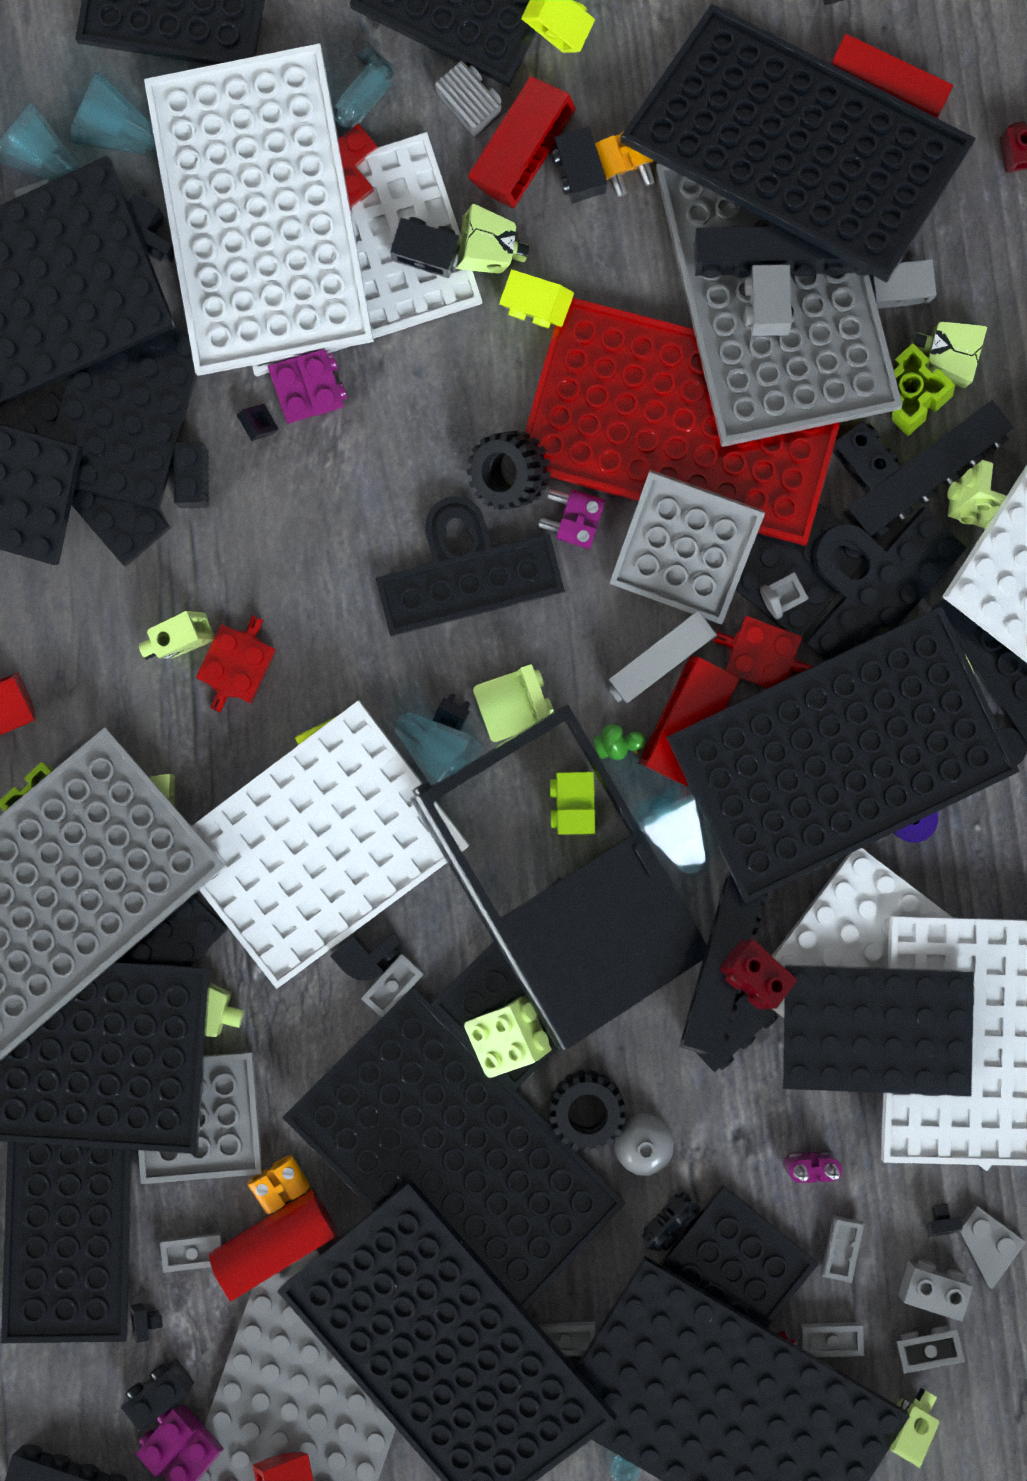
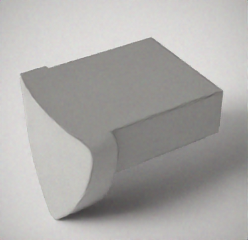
M795 572L769 586L765 584L760 587L763 601L776 620L781 618L785 611L809 599Z

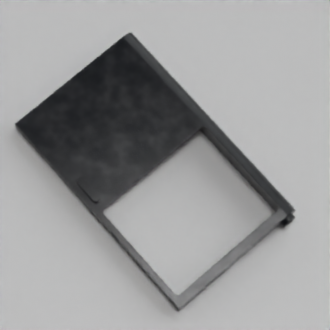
M563 705L433 785L426 781L412 790L414 796L410 798L411 802L559 1051L575 1045L703 960L707 944L569 705ZM565 721L631 835L501 917L441 818L434 802Z

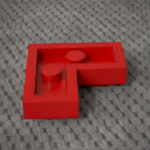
M359 123L338 139L351 210L359 201H363L374 192L372 185L357 167L378 147Z

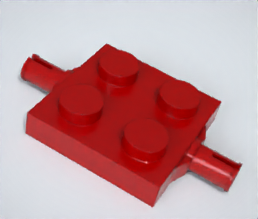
M252 615L246 631L233 630L225 625H220L196 676V679L209 684L217 691L209 708L221 713L228 697L240 698L252 704L277 651L275 648L262 643L256 637L264 620Z
M746 615L740 630L734 637L717 630L716 636L726 639V641L716 637L713 640V643L729 648V659L724 669L725 671L766 688L786 680L792 671L798 674L805 671L800 669V667L805 669L813 667V665L797 660V650L802 636Z

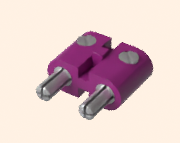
M550 489L549 493L567 498L568 500L548 494V499L564 503L566 508L561 523L545 518L540 519V522L559 527V529L539 523V527L556 532L557 540L590 550L606 499L571 489L570 495Z
M806 1152L792 1153L784 1160L786 1172L797 1183L818 1182V1180L820 1182H833L842 1175L841 1164L829 1152H808V1155Z

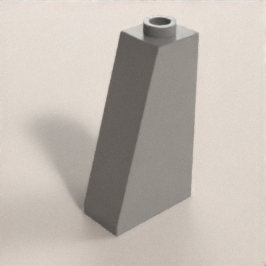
M699 611L695 612L607 681L610 684V687L607 688L608 692L617 703L622 700L626 705L717 634Z

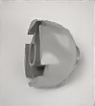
M639 1113L628 1118L625 1121V1125H622L620 1136L616 1135L614 1138V1150L618 1161L626 1170L636 1175L650 1176L659 1173L668 1165L673 1156L674 1140L671 1130L662 1119L653 1114Z

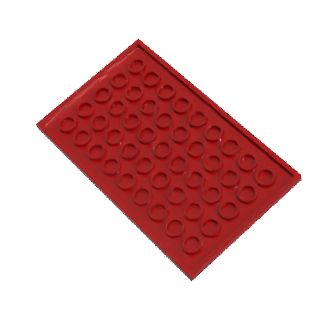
M572 298L563 326L555 325L525 432L530 434L529 438L535 437L540 441L537 445L538 447L545 448L544 458L550 460V465L546 466L547 471L551 472L550 478L639 501L649 471L653 470L764 510L765 515L758 530L759 534L806 546L840 422L721 447L694 329Z

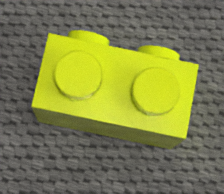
M529 0L521 18L562 53L580 52L595 21L586 12L587 8L583 4L573 0Z
M511 269L499 304L508 308V315L525 321L526 316L533 318L532 323L549 329L551 324L562 327L574 292L562 285Z

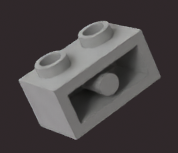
M923 257L906 259L905 262L899 263L887 283L871 274L869 275L878 309L927 304L937 295L933 259L923 260Z
M753 265L750 277H745V296H750L751 305L746 306L745 320L746 325H751V336L788 335L792 324L790 265Z
M919 1259L918 1263L908 1260L898 1292L901 1300L905 1304L963 1322L973 1286L965 1278L966 1275L948 1268L947 1272L936 1269L937 1265L926 1260Z
M948 1326L930 1329L931 1335L919 1337L918 1331L901 1334V1341H896L895 1346L902 1374L965 1362L958 1330L949 1331Z

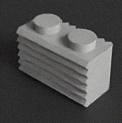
M460 61L458 65H455L453 69H450L448 73L435 83V90L437 96L448 106L449 110L460 120L472 136L476 137L501 115L500 103L502 100L493 88L488 90L481 83L482 77L474 66L467 67L463 61Z

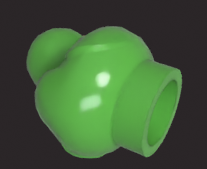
M609 724L602 729L600 735L594 736L593 740L600 759L610 757L613 760H622L627 755L628 750L638 754L645 747L646 738L641 732L632 731L624 739L622 728L618 725Z

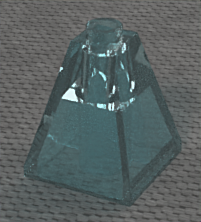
M95 72L71 124L70 141L80 145L145 155L147 150L152 153L155 148L152 124L102 74Z
M31 101L0 140V163L38 180L48 179L51 182L80 168L41 112Z
M411 712L401 714L394 724L396 728L394 730L432 785L472 762L484 748L467 733Z
M678 783L630 810L641 830L684 873L693 874L703 868L702 863L706 860L696 802L692 793L682 784Z

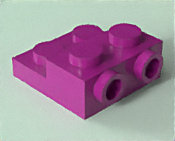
M321 349L268 365L287 424L343 408V400L348 399L343 382L337 383L333 371L338 370L333 352L327 354L325 349Z
M183 1404L174 1409H168L158 1417L157 1422L160 1425L155 1431H148L139 1440L138 1444L141 1448L136 1455L155 1477L162 1474L167 1481H199L223 1452L224 1448L186 1405Z

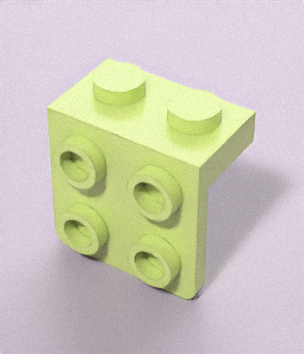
M981 460L958 480L951 483L947 492L949 499L948 517L957 519L963 524H972L986 529L1006 498V495L991 490L993 463Z
M532 664L521 667L513 673L478 684L473 688L474 697L492 742L512 737L554 712L550 699H544L540 687L544 686L541 673L538 669L534 670Z
M526 995L515 999L503 1008L476 1017L465 1023V1030L486 1076L490 1078L535 1063L552 1050L548 1036L543 1031L537 1014Z

